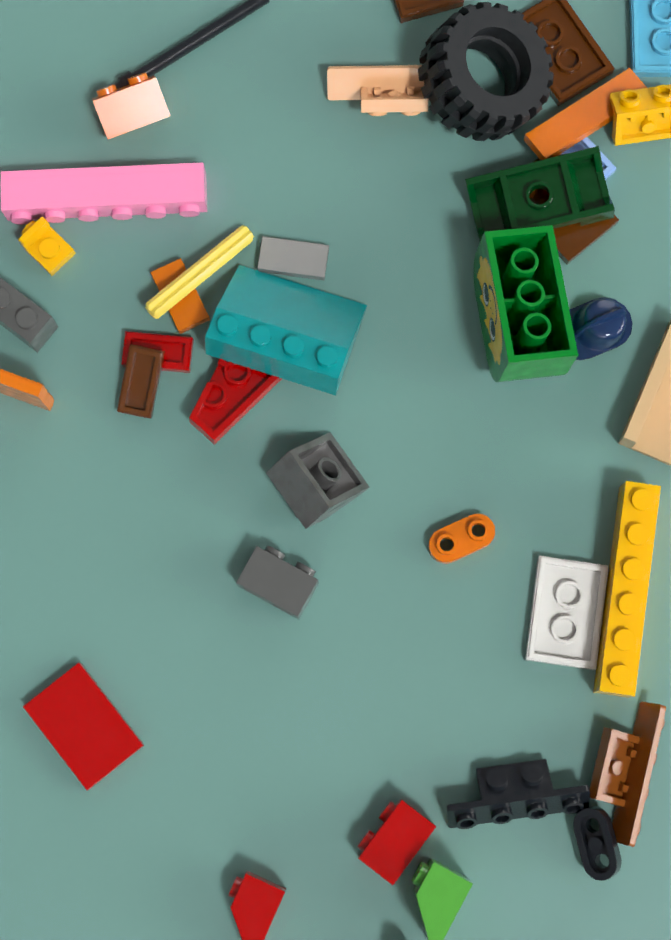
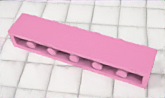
M203 162L1 171V211L7 221L20 225L28 224L32 220H39L41 217H44L49 223H61L65 221V218H78L81 221L91 222L98 220L99 217L112 216L116 220H128L132 218V215H146L148 218L159 219L165 217L166 214L176 213L183 217H195L200 212H207L206 171Z

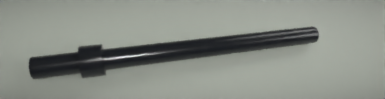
M245 1L132 73L128 71L118 77V82L115 83L116 89L129 85L127 79L144 72L147 73L148 77L155 75L270 1Z

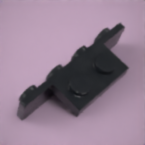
M546 759L476 768L481 800L447 805V822L449 828L470 829L478 824L492 822L495 824H505L513 819L527 817L530 819H540L548 814L562 812L576 814L589 807L590 790L588 785L553 790Z

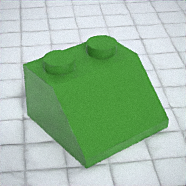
M430 857L427 864L422 861L419 863L411 881L415 884L413 891L427 940H444L473 883L468 878Z

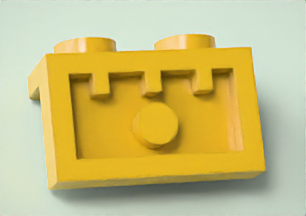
M671 84L635 90L629 89L610 94V102L614 111L612 139L615 146L671 138Z

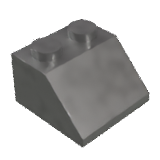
M331 432L288 451L266 472L305 529L328 518L370 488Z

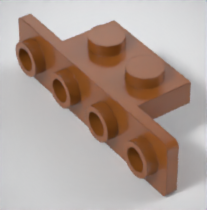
M640 702L633 734L604 727L590 784V798L616 805L612 825L617 843L631 847L635 846L640 832V822L644 804L649 793L648 787L652 769L657 758L656 752L660 734L665 723L666 706L661 704Z

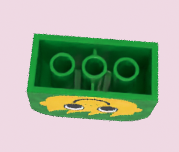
M553 225L485 231L474 258V288L487 362L493 380L495 382L566 375L578 357V351Z

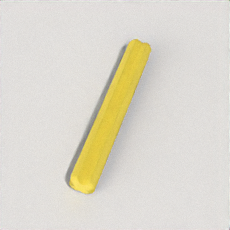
M245 225L238 227L147 301L145 307L147 312L154 319H159L253 241V233Z

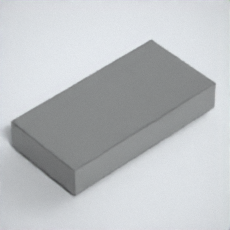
M262 236L257 269L264 273L325 281L329 245Z

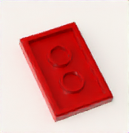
M80 662L23 706L87 791L145 746Z

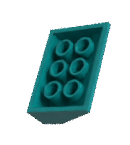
M239 265L216 307L206 333V355L336 396L367 305Z

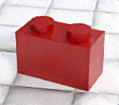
M402 799L397 804L392 801L389 802L378 817L383 821L382 825L376 833L369 830L357 846L362 851L358 859L391 885L395 884L436 828L433 823Z

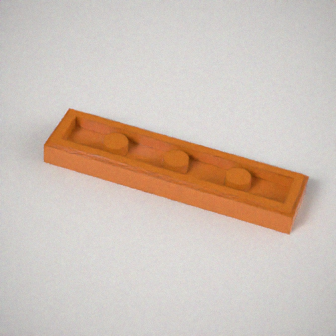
M628 68L526 133L524 141L540 160L556 157L613 120L614 111L610 102L611 93L629 89L647 88V86L631 68Z

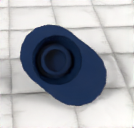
M598 298L569 309L578 351L576 360L590 359L624 344L631 335L633 325L631 315L626 307L615 299Z

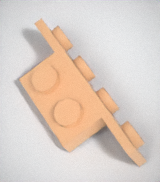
M422 65L329 66L327 68L328 100H361V113H368L371 116H383L388 112H401L403 115L415 116L421 112H428L429 99H424L421 91L424 81H419L418 69Z

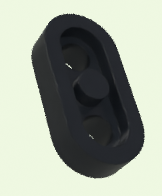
M592 806L585 808L577 813L573 821L576 841L586 873L595 880L604 881L615 876L621 868L622 860L608 813L600 807ZM592 818L599 822L598 831L591 827L590 822ZM601 854H604L608 857V866H605L601 863Z

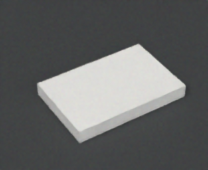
M546 556L538 557L525 660L596 670L608 565Z

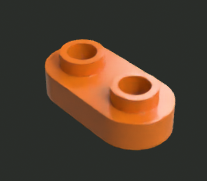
M472 514L435 531L431 536L428 545L429 553L437 562L449 564L484 549L494 539V523L486 515ZM474 525L482 526L484 528V535L481 537L473 535L472 527ZM443 539H449L453 543V548L450 551L441 549L440 542Z

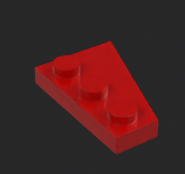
M219 359L213 376L207 382L189 417V422L215 445L282 378Z

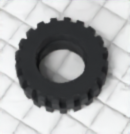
M478 2L476 5L469 4L462 7L430 35L425 42L426 47L421 51L419 58L420 64H423L418 69L419 81H424L421 91L424 99L428 98L431 102L429 108L434 115L438 113L443 119L441 123L448 129L451 127L456 128V134L465 138L472 134V139L475 141H485L488 138L497 140L507 134L510 135L542 110V105L548 101L551 94L549 87L553 85L554 75L553 72L549 71V68L553 66L551 54L546 53L545 48L548 45L544 37L540 38L536 33L538 28L532 22L527 23L523 19V14L517 10L508 11V6L496 3L492 7L490 2ZM467 49L481 51L496 62L505 82L504 96L491 94L476 83L467 66Z

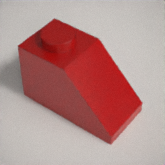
M249 871L246 872L244 878L236 877L228 895L234 899L230 908L242 940H264L286 892V888Z

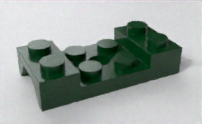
M599 146L465 179L479 242L485 231L553 225V229L575 223H580L583 226L614 218L615 209L609 196ZM536 189H544L549 193V199L543 204H535L530 200V194Z

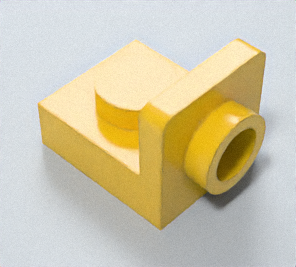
M41 217L38 221L28 223L21 232L22 236L18 239L24 250L51 276L76 254L74 249L50 227L44 217Z

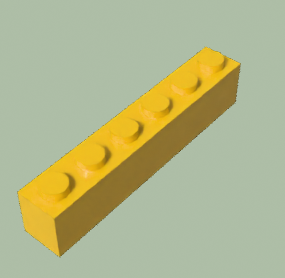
M625 481L619 487L593 693L626 698L635 697L661 486Z

